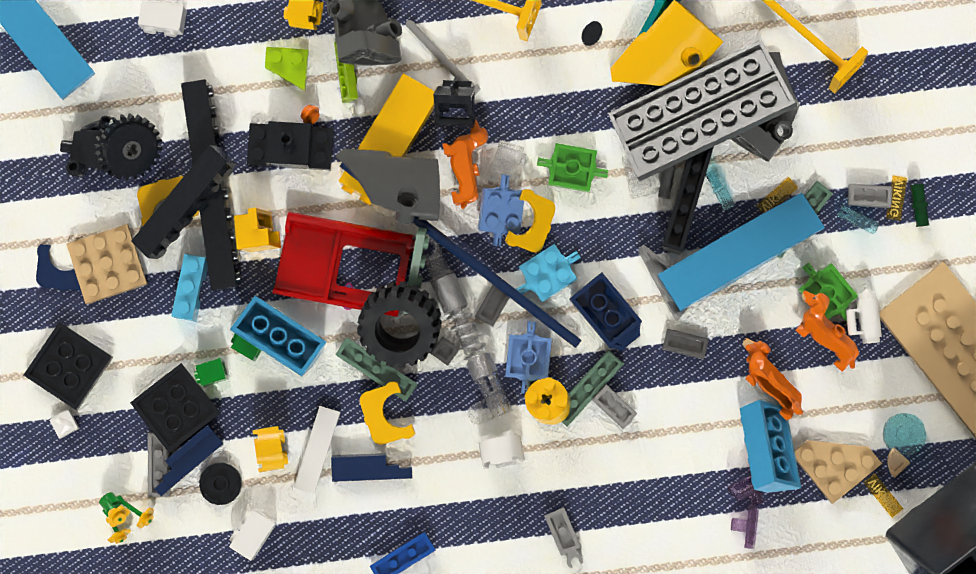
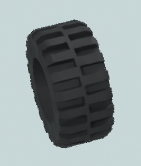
M401 281L400 285L390 282L386 288L383 285L378 287L376 292H372L364 302L358 317L357 334L361 336L359 340L363 347L367 346V354L369 356L372 354L376 356L375 360L377 362H387L386 366L390 367L393 364H398V368H404L407 363L413 366L417 364L418 359L420 361L425 360L428 353H432L442 324V320H440L441 312L439 308H436L437 302L435 299L428 298L430 293L426 290L421 292L418 290V285L413 284L411 287L407 286V282ZM388 311H404L413 316L417 321L419 332L410 338L393 337L383 329L380 317Z

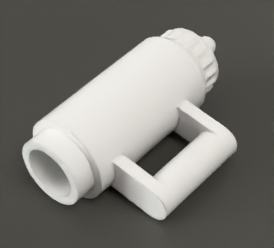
M865 285L862 294H858L857 309L846 310L848 335L860 334L863 344L880 342V337H882L879 301L876 293H872L869 290V286ZM855 312H858L859 331L856 329Z

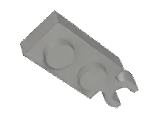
M564 507L544 515L560 555H568L567 565L573 568L571 560L574 557L578 558L580 564H582V556L575 551L581 548Z

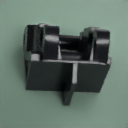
M454 78L453 80H443L442 86L437 87L433 94L436 127H441L442 125L475 127L476 112L474 110L476 88L472 81H458L457 78ZM450 108H461L468 112L469 118L443 117V113L449 112Z

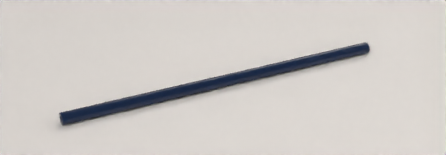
M342 162L339 167L356 179L353 173ZM417 216L414 217L412 222L418 228H427V235L570 345L576 348L582 340L431 223L426 220H418Z

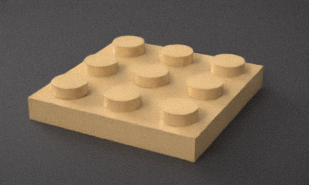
M128 224L66 244L85 304H90L148 284L136 246L131 242L133 237Z

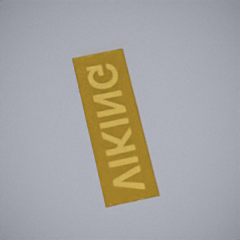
M894 175L892 177L891 208H887L886 215L888 219L901 221L907 178Z
M788 177L756 206L764 214L782 203L798 187Z
M873 474L864 482L892 518L904 509L876 474Z

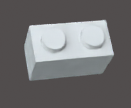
M142 0L138 25L143 29V32L149 34H156L157 31L164 32V35L176 37L177 34L183 35L187 10L182 5Z
M256 509L245 514L241 521L243 526L240 531L236 529L229 539L232 542L229 547L250 561L254 560L277 524Z

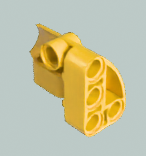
M673 0L647 32L641 33L610 68L612 82L666 86L705 67L707 60L723 44V41L684 5ZM695 55H699V62L693 65L692 58Z

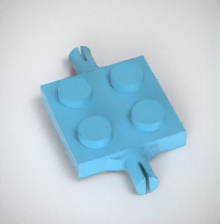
M553 244L519 266V269L525 276L526 283L516 288V290L521 294L531 290L538 296L541 302L546 301L577 281V277L571 270L570 264L580 259V255L575 251L565 257Z

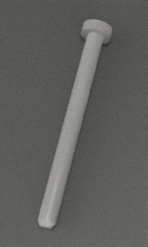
M412 20L406 22V27L458 81H469ZM476 84L475 88L477 94L481 88Z

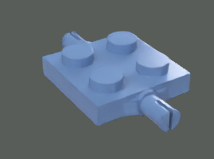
M501 174L500 187L483 188L478 230L494 233L493 246H501L502 234H506L508 231L520 233L524 200L519 199L522 190L509 188L510 175Z
M527 321V334H509L505 377L521 380L522 394L525 393V385L527 392L530 382L548 378L552 338H543L535 335L536 322H532L531 330V321Z

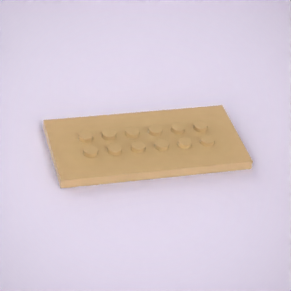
M941 262L880 310V320L976 439V301L947 265Z

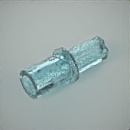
M717 168L706 173L705 177H707L713 189L712 193L716 194L724 210L732 208L735 203L726 188L728 185L724 184Z
M842 204L840 210L846 212L847 215L839 211L837 217L853 224V227L857 226L871 234L877 231L879 227L878 222L862 215L863 212L858 213Z

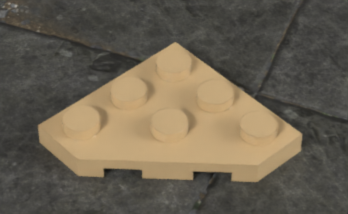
M806 440L794 450L798 464L831 504H834L882 464L872 450L866 446Z

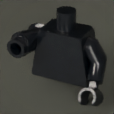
M102 116L100 120L81 127L80 131H74L72 141H61L60 152L71 153L70 161L66 166L68 174L82 177L89 168L107 173L101 168L102 165L97 162L99 158L95 155V152L99 150L94 147V144L99 143L96 136H102L100 129H106L105 123H109L113 117Z

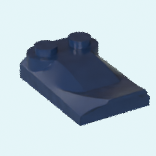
M603 272L569 298L574 308L579 311L608 348L622 351L640 336L642 320Z

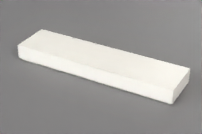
M319 406L294 488L315 494L341 412Z

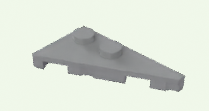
M643 244L638 252L671 314L678 321L688 308L680 312L658 278V274L670 268L671 265Z

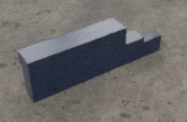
M208 425L165 460L171 467V470L162 477L163 481L154 488L160 496L164 495L223 445L222 441Z
M386 453L331 456L332 482L412 479V467H399V464H387Z

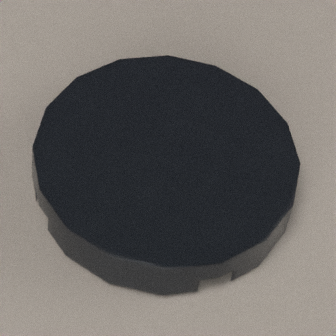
M224 462L208 466L202 472L199 480L201 494L209 503L215 505L231 503L239 496L242 489V477L239 471L234 466Z

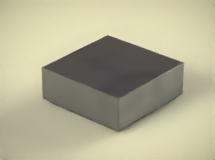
M442 337L430 354L448 366L458 353L459 347Z

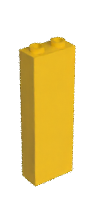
M403 73L357 150L386 151L392 156L405 157L434 109L433 94L435 91ZM344 171L339 179V183L342 185L341 189L351 195L353 192L360 196L359 200L370 205L371 202L359 181Z

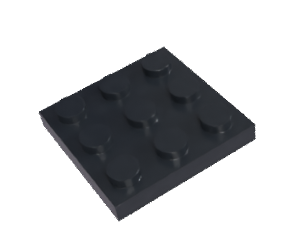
M59 322L23 376L73 409L78 410L113 359V356Z
M182 363L130 402L168 453L173 452L221 414Z

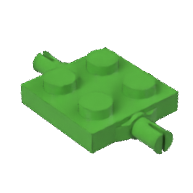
M558 143L555 144L551 160L538 157L537 166L549 168V186L588 193L590 192L591 182L594 177L607 178L609 171L596 168L597 150Z
M809 262L805 264L802 268L810 278L798 289L799 293L802 295L803 291L806 290L814 295L818 293L827 295L830 300L825 316L831 319L833 316L840 314L847 322L846 310L849 304L858 297L856 292L832 263L817 272Z

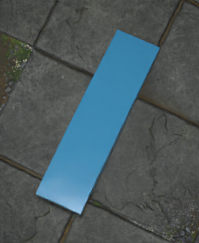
M0 0V24L62 100L96 74L36 0Z
M800 193L658 274V278L681 312L713 293L721 291L823 230L825 227L803 193Z

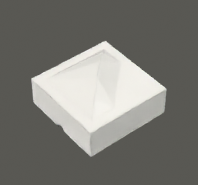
M66 410L50 419L59 439L80 429L70 410Z

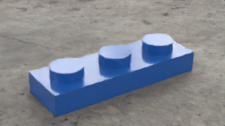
M424 532L370 565V568L374 574H399L436 551V549Z

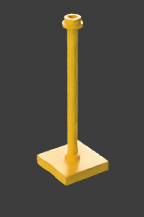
M472 0L519 16L516 29L519 39L528 42L542 5L541 0H526L522 8L498 0Z
M762 0L838 66L839 71L833 76L829 89L834 94L864 64L869 51L863 46L849 61H844L775 0Z

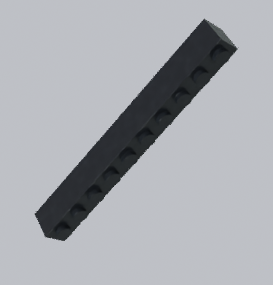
M206 79L181 83L193 165L209 145L222 149L221 146H218L217 138H220L219 126H215L214 118H217L216 106L212 105L211 100L214 97V89ZM224 181L219 185L218 191L206 200V205L199 210L210 286L213 292L238 289L239 283L242 282L241 272L236 268V262H239L237 249L233 248V241H236L234 228H230V220H233L231 208H227L226 200H229L230 197L228 187H224Z

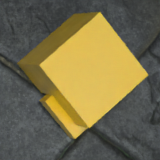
M249 208L248 214L234 216L237 250L257 252L281 248L280 232H273L271 212L259 208Z

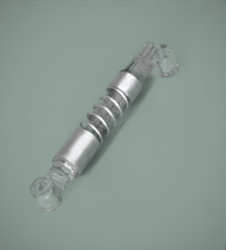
M430 239L429 244L435 246V252L432 255H426L425 248L423 250V256H426V268H430L428 273H432L430 275V284L433 291H435L434 293L444 315L452 314L446 320L453 318L456 323L450 329H457L455 330L457 336L455 340L459 341L461 345L459 350H463L466 356L464 360L468 361L466 363L467 369H469L468 371H470L469 373L474 383L479 386L484 400L470 406L468 418L474 424H483L513 410L499 381V372L492 359L493 357H491V353H487L485 349L486 343L482 342L480 338L482 333L476 329L477 323H469L468 321L473 313H465L463 310L468 306V302L461 289L462 287H460L461 285L454 271L446 267L448 263H444L446 259L445 257L442 258L444 254L440 244ZM485 376L488 377L493 388V391L490 390ZM486 402L492 417L489 418L487 413L482 414L483 419L475 417L476 408L484 410L483 403Z

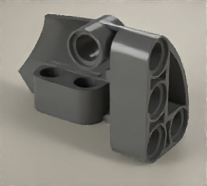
M326 0L328 15L333 17L339 62L351 65L375 66L395 64L402 60L399 40H396L397 37L402 35V26L396 19L388 20L381 2L376 0Z
M769 52L797 107L731 138L733 142L767 162L772 159L782 143L792 136V123L800 107L785 73L780 52ZM779 126L783 129L782 136H779L777 132Z
M343 149L336 154V158L343 162L359 181L371 204L395 211V219L399 223L410 224L414 221L415 216H417L418 220L438 221L440 213L438 159L392 156L386 151Z

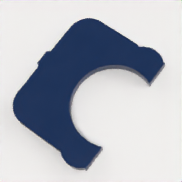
M40 244L37 248L36 282L38 285L61 291H81L75 270L63 271L56 268L50 260L51 245Z

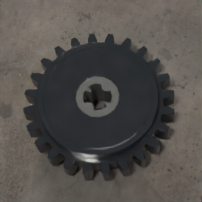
M129 113L127 118L120 114V120L113 117V123L106 122L107 128L100 129L102 136H96V139L99 141V143L94 144V147L99 150L95 152V155L99 158L97 162L102 165L101 168L111 177L115 175L119 180L122 176L126 181L129 180L130 176L134 180L137 179V174H140L142 177L145 176L144 171L150 172V166L157 164L154 161L155 158L161 157L157 153V151L162 150V147L158 144L162 142V139L158 136L160 132L155 129L156 126L153 123H149L150 121L144 117L142 119L138 114L134 117Z

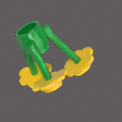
M113 492L106 493L99 500V504L103 508L102 512L107 516L106 522L109 523L115 532L107 539L110 543L115 542L118 544L127 539L126 535L131 530L126 528L119 531L117 525L126 521V517L130 513L129 510L140 517L136 525L140 529L148 526L154 518L153 513L155 509L149 507L146 512L142 513L125 501L121 495L116 497Z

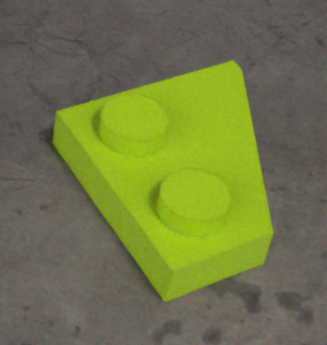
M266 47L265 69L299 87L302 91H306L309 51L307 49Z

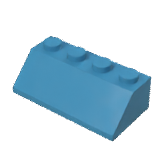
M257 296L253 297L230 328L232 332L301 377L313 367L326 346V341Z
M762 400L739 408L754 490L769 493L800 489L801 483L789 420L786 421L779 414V410L783 408L780 405Z

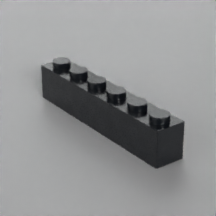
M209 145L131 242L147 258L158 259L164 256L168 246L179 238L180 232L192 222L196 212L201 210L206 205V200L218 191L221 182L232 174L236 163L220 147Z
M714 147L686 159L660 246L661 250L681 255Z

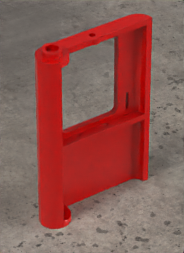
M288 212L285 224L286 235L272 294L362 310L364 302L372 292L339 286L336 283L343 248L345 246H353L399 255L401 261L396 285H400L401 281L405 282L410 255L411 251L414 252L416 239H414L412 234ZM399 310L388 311L384 315L398 317Z

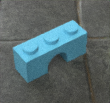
M184 254L171 317L197 322L201 303L199 301L202 282L206 279L208 270L206 258Z

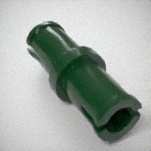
M924 184L911 185L913 198L911 207L914 209L916 227L929 226L927 213L929 204L926 202Z

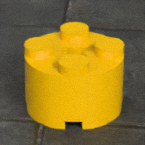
M289 0L288 7L284 9V19L288 20L290 27L317 30L315 25H320L323 2L319 0Z
M548 377L535 381L525 393V404L535 420L542 424L555 425L562 422L568 416L571 398L560 382ZM548 398L552 402L550 405L545 402Z
M278 426L252 430L253 434L258 435V438L254 439L257 464L262 463V467L258 468L259 473L284 469V465L288 464L287 451H282L281 443H285L283 429L279 430Z

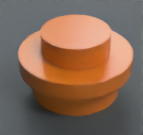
M307 105L300 115L303 123L314 124L320 116L319 108L315 105Z

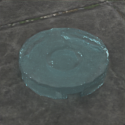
M900 413L890 417L883 428V440L887 448L891 450L894 447L902 455H911L918 452L924 446L927 438L923 422L917 416L909 413Z

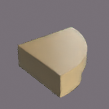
M894 447L889 452L887 458L889 471L894 478L910 464L909 460Z

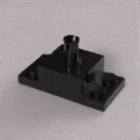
M268 121V124L250 123L247 166L331 171L334 128L312 127L311 123Z

